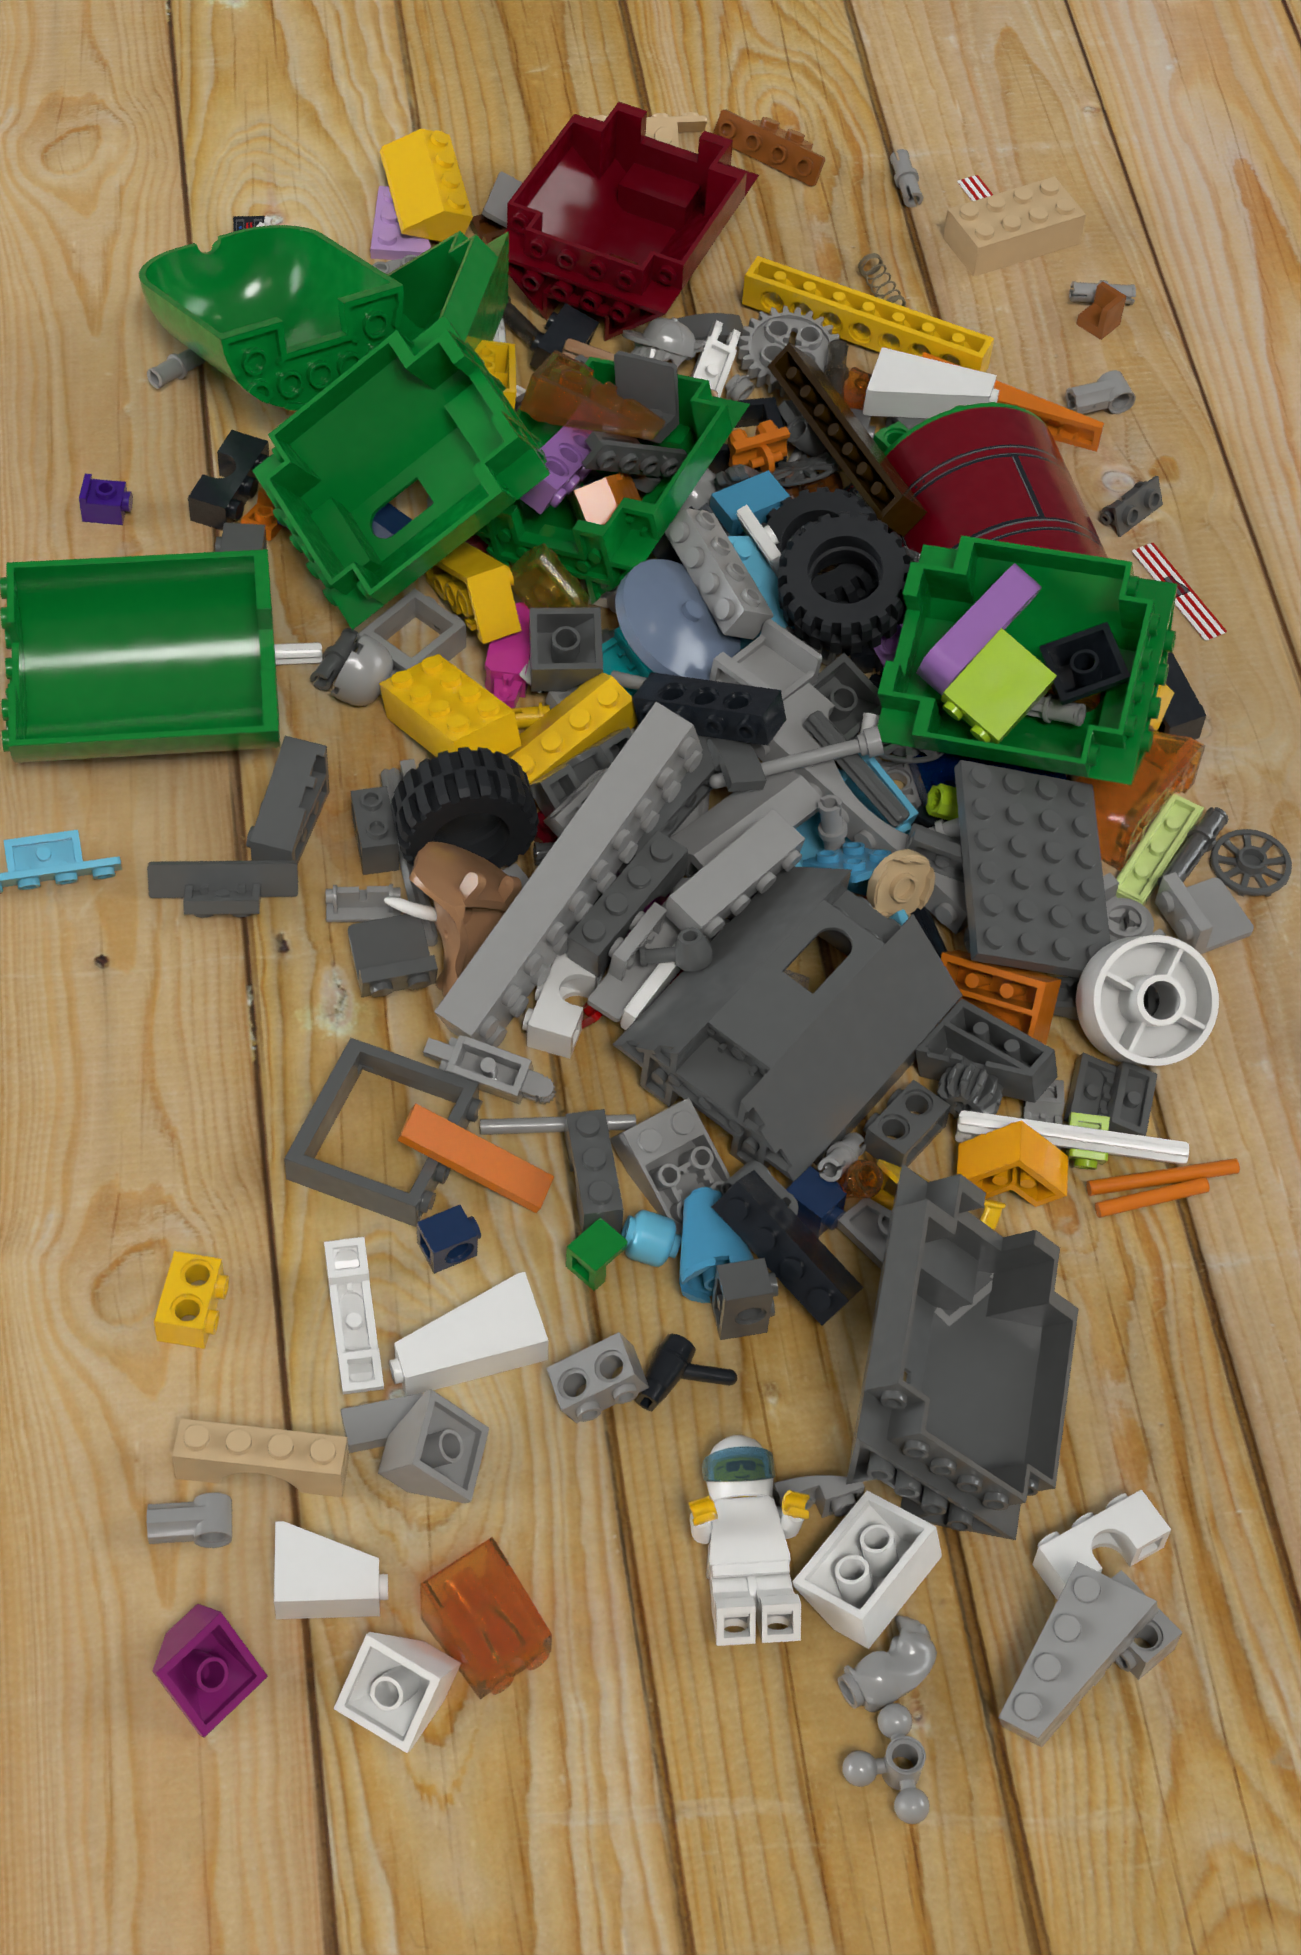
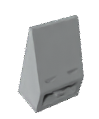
M690 1098L684 1099L610 1138L629 1176L658 1214L675 1221L676 1234L682 1236L684 1201L691 1192L697 1188L710 1187L722 1193V1184L730 1178Z

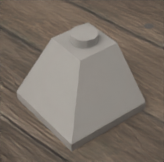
M428 1390L388 1435L378 1474L409 1493L469 1503L472 1501L489 1427L435 1391Z

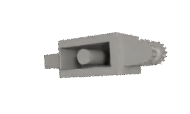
M459 1035L458 1039L451 1037L449 1044L428 1038L423 1051L424 1056L440 1062V1070L479 1083V1090L519 1105L523 1097L534 1102L540 1101V1104L550 1103L556 1097L552 1079L533 1071L534 1068L530 1059L467 1036Z

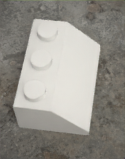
M866 1491L792 1581L793 1586L835 1631L869 1649L942 1557L937 1528L885 1499Z

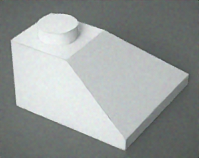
M369 1632L364 1638L334 1706V1710L408 1753L444 1702L461 1663L425 1641Z

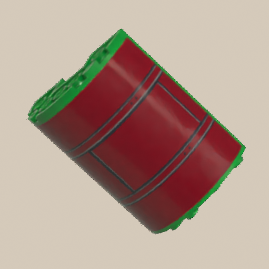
M996 402L966 406L958 405L914 426L884 452V455L927 511L923 518L904 537L898 534L902 538V547L906 546L908 549L920 554L923 544L958 549L962 535L1108 558L1053 435L1038 416L1024 408ZM888 527L889 534L891 532H895L894 530Z

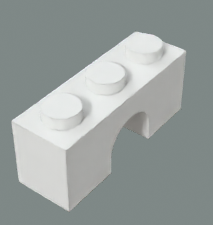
M567 950L563 955H557L549 966L551 971L548 978L541 986H537L535 993L536 1006L534 1009L528 1008L522 1029L527 1031V1047L570 1059L582 1031L583 1007L572 1005L566 1002L565 999L572 996L588 998L602 981L606 969L598 978L570 960Z
M1142 1489L1129 1497L1124 1493L1111 1500L1107 1504L1106 1509L1095 1516L1092 1512L1081 1516L1073 1523L1070 1530L1061 1535L1056 1531L1044 1537L1037 1545L1038 1550L1032 1565L1058 1600L1077 1561L1100 1573L1102 1572L1103 1568L1094 1557L1093 1549L1098 1547L1112 1548L1121 1554L1129 1566H1132L1164 1548L1171 1528Z

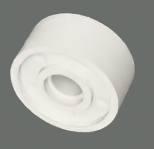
M1164 935L1126 937L1104 946L1085 966L1076 992L1078 1019L1089 1041L1107 1057L1118 1062L1124 1061L1135 1065H1169L1192 1055L1203 1045L1212 1032L1219 1008L1216 979L1206 960L1187 943ZM1150 985L1157 990L1159 995V1007L1153 1016L1148 1014L1143 1002L1145 991Z

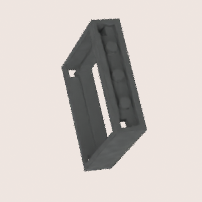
M350 1038L284 1158L286 1180L416 1227L423 1213H427L428 1209L432 1210L436 1198L434 1191L438 1183L444 1184L451 1168L428 1157L410 1193L317 1160L315 1157L362 1070L456 1103L447 1120L464 1129H467L470 1121L476 1122L478 1119V1111L483 1103L482 1100H479V1083Z

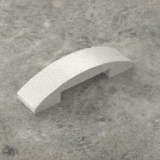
M358 1237L324 1242L343 1395L384 1389L370 1289L365 1238Z

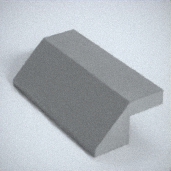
M786 771L766 776L767 781L763 790L734 791L671 839L688 849L687 873L695 867L701 870L773 808L796 829L820 811L818 801L820 802L822 797L802 775Z

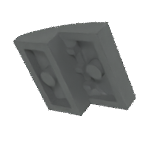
M1083 1052L1076 1059L1064 1121L1069 1122V1114L1071 1112L1110 1117L1108 1131L1146 1136L1158 1074L1124 1061L1118 1066H1114Z

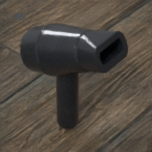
M668 1334L656 1349L645 1374L649 1388L638 1393L636 1403L652 1412L681 1379L731 1386L736 1383L737 1374L731 1369L691 1364L696 1352L694 1345L681 1335Z

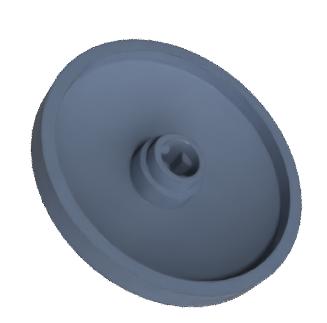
M651 559L636 565L621 580L615 598L616 615L620 628L635 654L655 673L709 680L713 659L724 652L732 658L740 652V637L728 636L722 633L684 565L665 559Z

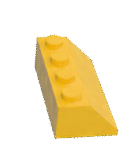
M421 128L382 146L380 155L401 234L440 242L458 231L465 235L473 214L450 134H445L439 130L431 131Z
M601 673L587 680L519 735L522 746L505 755L522 766L530 784L610 733L628 727L631 730L636 726L638 721L632 696L613 676Z

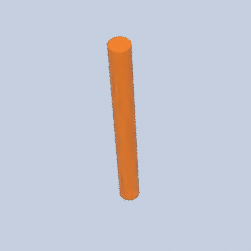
M1237 1158L1089 1180L1086 1182L1088 1195L1094 1196L1185 1182L1202 1177L1212 1178L1238 1174L1240 1166Z

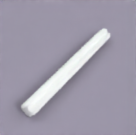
M966 1110L960 1111L957 1121L958 1132L980 1135L1022 1120L1056 1147L1105 1152L1111 1155L1182 1165L1187 1163L1190 1151L1189 1144L1183 1141Z

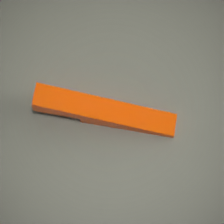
M926 352L922 355L924 358L957 365ZM995 381L994 389L1000 390L997 403L1015 405L1034 413L1047 425L1055 441L1097 452L1103 431V422L1000 381Z

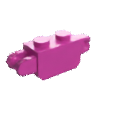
M524 601L515 603L522 631L491 641L485 662V688L511 708L516 707L520 697H526L528 683L519 675L527 664L526 675L530 660L529 614L532 607L524 603Z

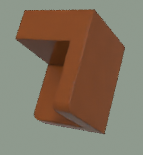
M1105 282L1099 283L1094 303L1078 315L1076 325L1102 340L1120 325L1127 296Z

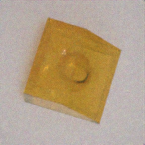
M545 543L527 551L510 569L514 578V585L511 588L529 609L588 608L589 595L581 587L578 579L570 574L559 561L556 553L549 549Z

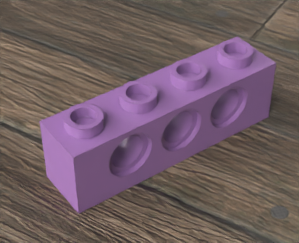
M577 413L540 448L545 452L547 460L545 465L549 469L550 475L520 499L540 515L550 505L556 508L566 494L569 495L580 480L583 481L592 469H585L582 461L592 451L585 440L593 431H603L580 413Z

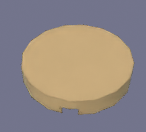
M910 849L895 851L885 857L874 869L868 881L867 900L875 910L886 918L891 917L902 909H905L910 917L911 913L917 908L921 910L927 904L934 890V869L930 867L929 860L919 852Z

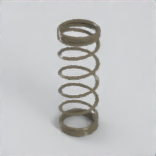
M871 253L864 256L860 260L858 268L862 276L866 278V283L870 286V290L875 297L883 296L882 299H884L886 295L897 291L899 295L891 296L886 301L894 303L899 299L902 300L901 306L906 307V301L901 296V292L895 289L896 283L890 281L891 274L885 273L887 268L883 264L880 255ZM872 258L879 259L878 265H875L869 271L863 270L867 261ZM881 266L884 267L883 273L874 278L868 277V275L876 273ZM883 274L889 275L887 282L880 286H873L877 278ZM868 279H873L871 284L868 282ZM888 283H893L894 287L886 294H877L881 287Z

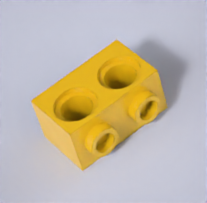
M174 1251L154 1318L157 1341L205 1349L209 1334L215 1335L217 1332L220 1312L216 1310L219 1299L225 1300L229 1287V1276L224 1275L222 1259ZM195 1281H206L202 1285H191ZM188 1315L196 1316L195 1319L190 1321L180 1320Z

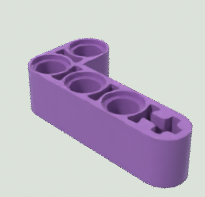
M1014 563L924 657L916 674L942 696L943 692L1001 628L1005 630L1040 592L1042 586Z

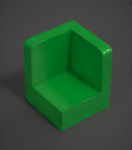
M600 1217L567 1246L566 1267L595 1291L606 1281L607 1265L627 1248L628 1241Z

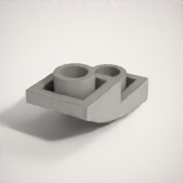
M805 1476L774 1483L773 1498L776 1506L782 1507L783 1497L788 1490L809 1494L810 1499L805 1505L806 1510L811 1508L813 1504H816L822 1518L833 1514L841 1517L847 1515L863 1496L865 1487L863 1482L846 1485L847 1477Z

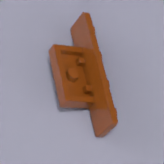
M721 110L713 134L733 140L732 148L809 186L817 184L825 163V157L811 151L813 144L804 140V134L792 129L785 131L779 128V122L768 117H762V120L749 121L729 110Z

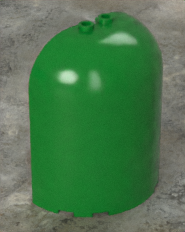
M269 225L234 231L218 236V240L214 242L209 252H201L197 244L192 243L153 257L139 271V279L146 302L160 324L173 337L258 400L292 411L299 410L390 336L396 327L400 328L403 314V284L324 234L300 226Z

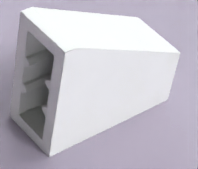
M284 1521L275 1522L274 1606L276 1619L380 1616V1600H388V1574H380L379 1558Z

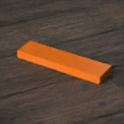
M418 1104L411 1108L397 1141L535 1213L541 1209L554 1178L553 1175Z

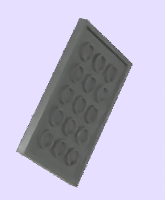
M960 760L954 769L971 960L1080 978L1089 960L1100 949L1111 943L1093 785Z

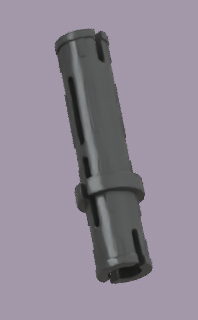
M1210 807L1201 822L1190 829L1185 844L1158 878L1159 887L1162 877L1174 872L1177 873L1184 883L1204 853L1210 851L1215 846L1217 835L1229 820L1225 811L1218 807H1215V809Z

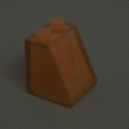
M493 1537L420 1584L422 1622L445 1653L461 1663L458 1670L479 1699H482L491 1692L493 1695L501 1693L511 1685L514 1676L526 1668L530 1671L534 1670L548 1659L552 1646V1633Z

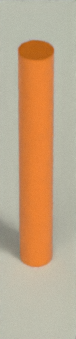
M1206 1177L1096 1202L1095 1211L1097 1216L1101 1218L1207 1193L1210 1190L1209 1182Z

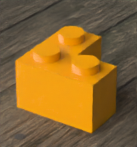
M1021 1120L959 1143L957 1175H963L986 1192L985 1199L1013 1190L1034 1207L1067 1196L1068 1155Z

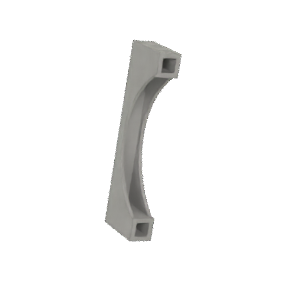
M807 683L783 701L787 720L768 746L749 743L761 761L765 762L823 747L805 727L804 722L810 714L817 710L821 711L829 719L835 705L810 683ZM834 760L789 771L802 775L821 797L836 795L841 799L842 817L846 821L848 828L846 837L852 842L864 843L865 848L872 850L885 849L892 853L905 850L908 835L882 821L855 797L839 773ZM935 872L934 890L925 907L942 924L957 934L968 925L965 884Z

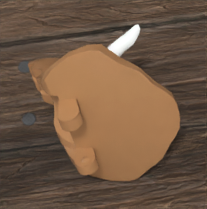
M428 842L425 847L418 851L409 879L434 900L435 907L396 897H387L384 899V902L408 915L434 921L442 937L444 947V969L436 980V986L439 990H442L443 997H445L522 890V884L518 877L508 876L493 863L470 851L447 843Z

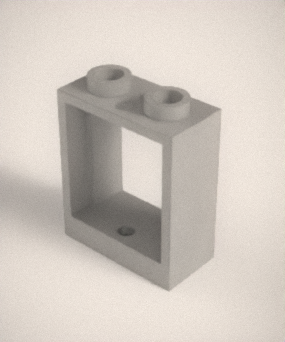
M415 588L357 634L358 648L360 646L358 641L363 634L372 637L387 648L394 664L391 677L396 672L404 671L422 662L423 659L437 654L450 661L466 648V623L458 615L451 614L438 605L432 597L425 596ZM416 617L438 632L440 636L411 658L386 640Z

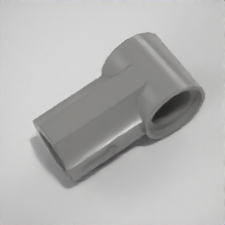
M1117 370L1106 372L1097 382L1067 388L1065 395L1067 408L1080 414L1107 408L1111 413L1120 414L1130 409L1136 400V396L1124 376Z
M205 1493L197 1496L194 1502L148 1504L147 1537L149 1544L194 1541L196 1545L205 1548H219L228 1545L232 1541L231 1497L222 1493Z

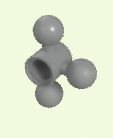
M888 1704L881 1709L877 1719L881 1733L891 1739L884 1758L874 1759L870 1753L857 1750L846 1756L842 1765V1772L845 1779L851 1785L857 1787L869 1785L874 1781L877 1774H882L887 1785L893 1789L901 1790L894 1801V1810L897 1817L907 1824H917L927 1817L930 1808L926 1794L916 1788L925 1763L926 1753L918 1740L906 1736L912 1728V1716L909 1710L901 1704ZM897 1757L907 1758L914 1767L911 1769H901L895 1765L893 1759Z

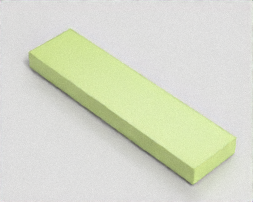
M1171 793L1116 878L1119 882L1116 892L1117 898L1132 899L1143 906L1146 904L1158 885V878L1167 869L1170 862L1187 840V834L1201 818L1204 807Z

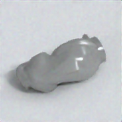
M896 1616L895 1622L899 1636L893 1637L888 1652H872L865 1656L855 1668L849 1665L844 1667V1674L838 1677V1685L844 1698L852 1708L856 1709L862 1705L869 1712H877L911 1692L926 1678L935 1664L937 1651L934 1643L931 1641L930 1633L924 1624L906 1616Z

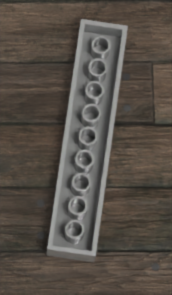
M655 702L434 1011L452 1033L458 1037L459 1035L467 1036L494 1047H498L502 1043L507 1033L505 1029L513 1017L517 1018L524 1012L529 1002L527 997L535 986L539 987L546 981L551 971L549 966L557 955L561 956L568 950L567 936L593 907L601 893L604 894L616 880L615 874L623 862L627 864L634 857L638 849V841L645 832L649 833L654 829L660 817L658 813L666 802L670 803L676 798L681 788L680 782L687 772H693L700 764L703 749L692 723Z

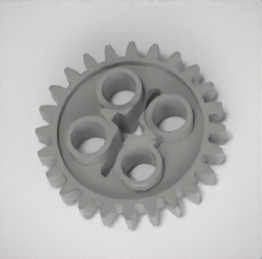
M787 306L783 307L782 313H778L772 307L770 316L761 311L759 312L758 320L751 318L749 327H743L738 345V359L742 360L741 369H748L747 375L750 376V379L757 377V387L767 384L768 393L773 392L776 388L780 390V397H784L786 394L785 390L767 366L789 343L790 334L794 331L797 333L795 347L814 359L831 382L832 377H837L843 357L841 355L843 345L838 344L840 336L839 334H832L833 325L823 327L824 317L816 320L812 319L813 311L811 310L806 315H801L800 307H797L794 313H790Z

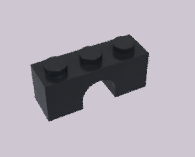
M235 430L230 431L217 451L219 476L224 478H214L202 474L188 496L190 521L222 531L224 523H234L235 520H240L244 511V505L249 498L255 496L258 489L259 481L252 470L269 457V443L267 440Z

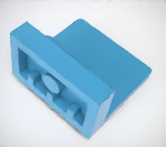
M847 842L842 845V848L837 850L818 851L815 857L803 860V867L850 869L852 871L847 890L866 896L868 881L874 869L892 852L885 849H868L861 842Z

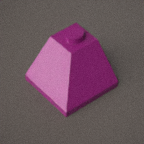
M201 1604L195 1605L165 1634L152 1670L168 1694L203 1738L268 1677L220 1611Z

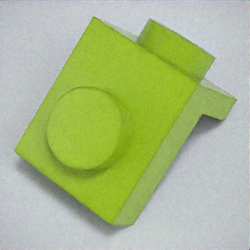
M1071 1112L1068 1125L1108 1131L1110 1117ZM1066 1148L1065 1150L1068 1160L1074 1161V1167L1096 1170L1098 1164H1104L1108 1161V1153L1074 1148Z

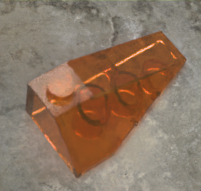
M557 350L531 375L520 410L528 413L537 421L653 440L666 422L635 399H623L616 392L617 386L610 381L602 384L592 377L593 369Z

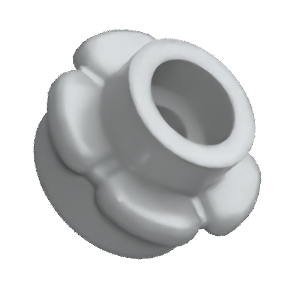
M739 374L733 376L725 386L727 390L726 399L734 401L746 400L755 388V385L750 381V376H740Z

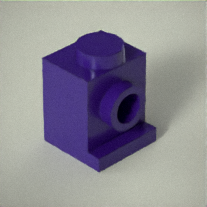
M85 473L79 495L82 522L123 525L126 512H131L133 504L132 491H127L126 482L92 479V474Z

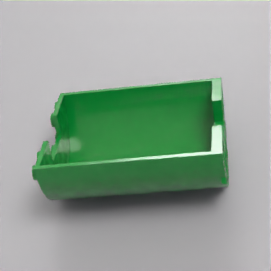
M268 549L6 563V577H0V590L2 599H7V607L0 608L2 629H5L6 648L12 649V657L5 658L6 677L10 679V684L6 688V698L1 701L3 721H6V730H2L3 751L10 752L15 763L280 747Z

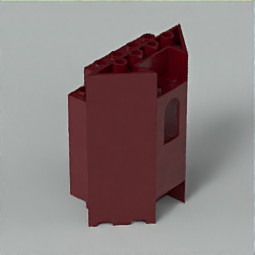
M622 102L616 104L604 122L591 117L586 118L573 114L507 203V229L503 233L505 234L509 231L508 275L545 320H548L560 302L605 317L604 341L622 334L623 330L634 329L667 313L759 177L758 174L731 165L733 140L704 131L699 137L698 154L646 136V110Z

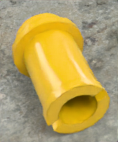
M539 702V706L512 708L515 711L518 729L529 728L550 711V705H543L542 702Z

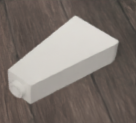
M882 347L866 390L863 414L868 416L931 418L958 405L997 403L1000 391L994 389L997 375Z
M522 1272L510 1277L394 1343L395 1359L389 1360L390 1371L394 1384L402 1383L405 1396L425 1393L428 1390H436L548 1360L549 1340L526 1273Z

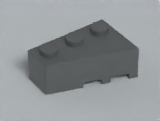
M289 736L284 737L265 797L260 806L256 824L248 832L246 846L251 848L252 861L295 860L297 864L299 863L330 792L326 745Z
M962 998L915 1049L920 1077L940 1081L947 1067H954L956 1063H962L968 1067L972 1063L976 1068H986V1073L998 1077V1083L1004 1087L1003 1096L1033 1103L1040 1098L1058 1077L1054 1049Z

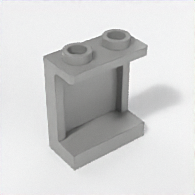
M768 619L763 623L761 635L732 658L722 652L713 659L709 680L781 690L784 701L807 683L812 685L817 681L822 655L772 619Z

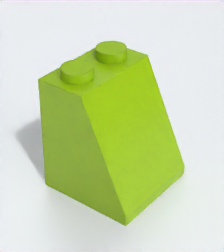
M1001 628L943 692L941 701L945 704L942 707L953 719L959 721L962 718L972 727L970 732L977 740L999 744L1046 695L1057 675Z

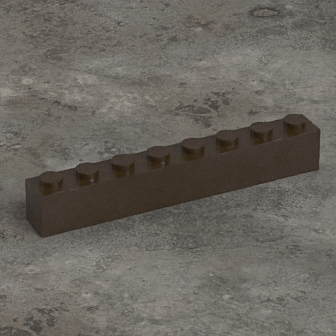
M789 342L767 367L864 501L876 513L878 520H881L889 528L904 537L923 518L927 511L814 359Z

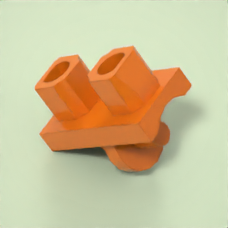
M772 420L761 422L756 427L755 436L748 437L745 430L742 429L732 431L727 442L730 450L729 466L743 464L752 469L760 467L762 472L769 470L771 474L774 473L775 462L782 461L783 457L787 456V440L790 438L791 433L787 427L778 429Z

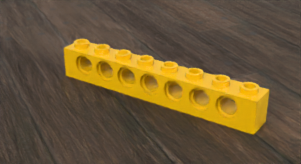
M760 256L755 258L744 276L742 304L769 314L772 307L778 313H782L784 306L788 307L790 313H794L795 309L800 307L801 315H806L811 310L813 311L812 319L816 320L824 317L823 327L833 325L832 334H839L840 339L880 352L882 347L920 357L926 352L959 366L981 372H986L989 367L994 342L993 337Z

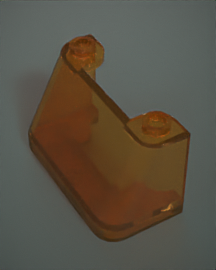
M1153 731L1150 753L1146 752L1132 785L1079 776L1076 782L1093 785L1102 861L1119 871L1123 869L1131 856L1129 855L1131 844L1134 845L1143 839L1148 824L1175 792L1186 794L1194 784L1204 753V744L1191 737Z

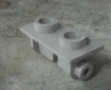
M389 884V886H367L366 890H359V886L337 887V885H333V889H326L325 891L326 922H365L401 915V911L384 902V899L387 897L401 898V888H393V884Z

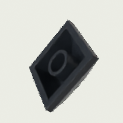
M1108 622L1039 646L1043 664L1057 675L1051 687L1056 699L1062 706L1130 681L1129 671Z

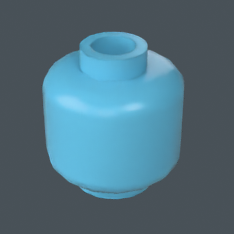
M647 1210L638 1211L634 1217L629 1215L621 1232V1235L628 1241L625 1255L631 1260L654 1267L662 1266L668 1257H676L682 1238L681 1235L676 1234V1224L673 1219Z

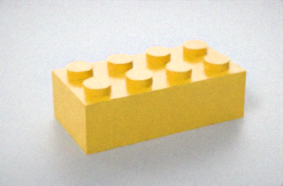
M440 654L427 657L422 662L404 671L396 672L392 677L379 683L387 718L435 757H438L440 752L448 750L449 753L458 751V748L469 747L471 750H477L478 747L488 748L492 753L499 751L507 754L522 746L515 711Z

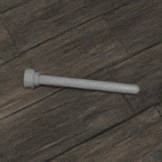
M878 726L863 729V733L858 734L857 739L761 762L760 764L766 777L861 753V756L869 755L872 758L884 755ZM723 773L714 774L710 777L709 784L712 788L726 787Z

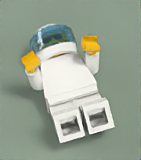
M744 1435L726 1437L713 1447L710 1455L706 1456L702 1461V1478L707 1483L709 1495L688 1502L692 1511L690 1514L692 1536L698 1543L708 1544L706 1577L709 1579L716 1645L756 1644V1620L762 1643L801 1641V1601L799 1595L794 1593L789 1574L791 1558L786 1539L795 1537L804 1519H809V1511L805 1509V1505L810 1499V1495L788 1490L783 1497L782 1507L776 1506L773 1498V1478L776 1477L773 1453L764 1449L755 1439ZM774 1623H781L787 1625L788 1627L781 1630H774L768 1628L767 1626ZM739 1626L745 1630L741 1632H728L724 1628Z

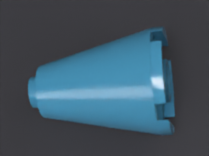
M701 1187L692 1191L684 1201L679 1285L683 1296L691 1301L700 1303H711L710 1296H713L717 1265L754 1259L749 1247L712 1208L723 1195L721 1192L710 1187Z

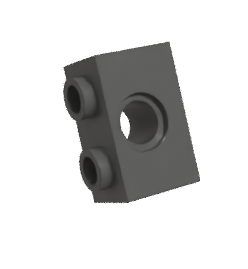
M765 1258L716 1266L711 1306L720 1340L767 1333L769 1319L775 1316L773 1297L778 1296V1283L775 1273H768Z

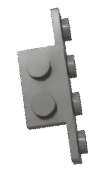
M667 900L662 906L654 902L646 913L640 911L635 916L629 927L631 932L625 939L619 937L608 953V956L612 958L608 974L588 997V1005L614 1022H619L622 1019L624 1008L659 964H648V966L642 967L640 948L672 947L681 932L666 917L667 909H665Z

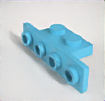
M78 830L3 840L8 872L0 873V893L3 892L2 887L18 885L19 890H29L40 887V882L55 880V883L58 885L77 882L78 876L93 875V879L111 878L115 876V871L122 870L121 859L118 856L83 861Z

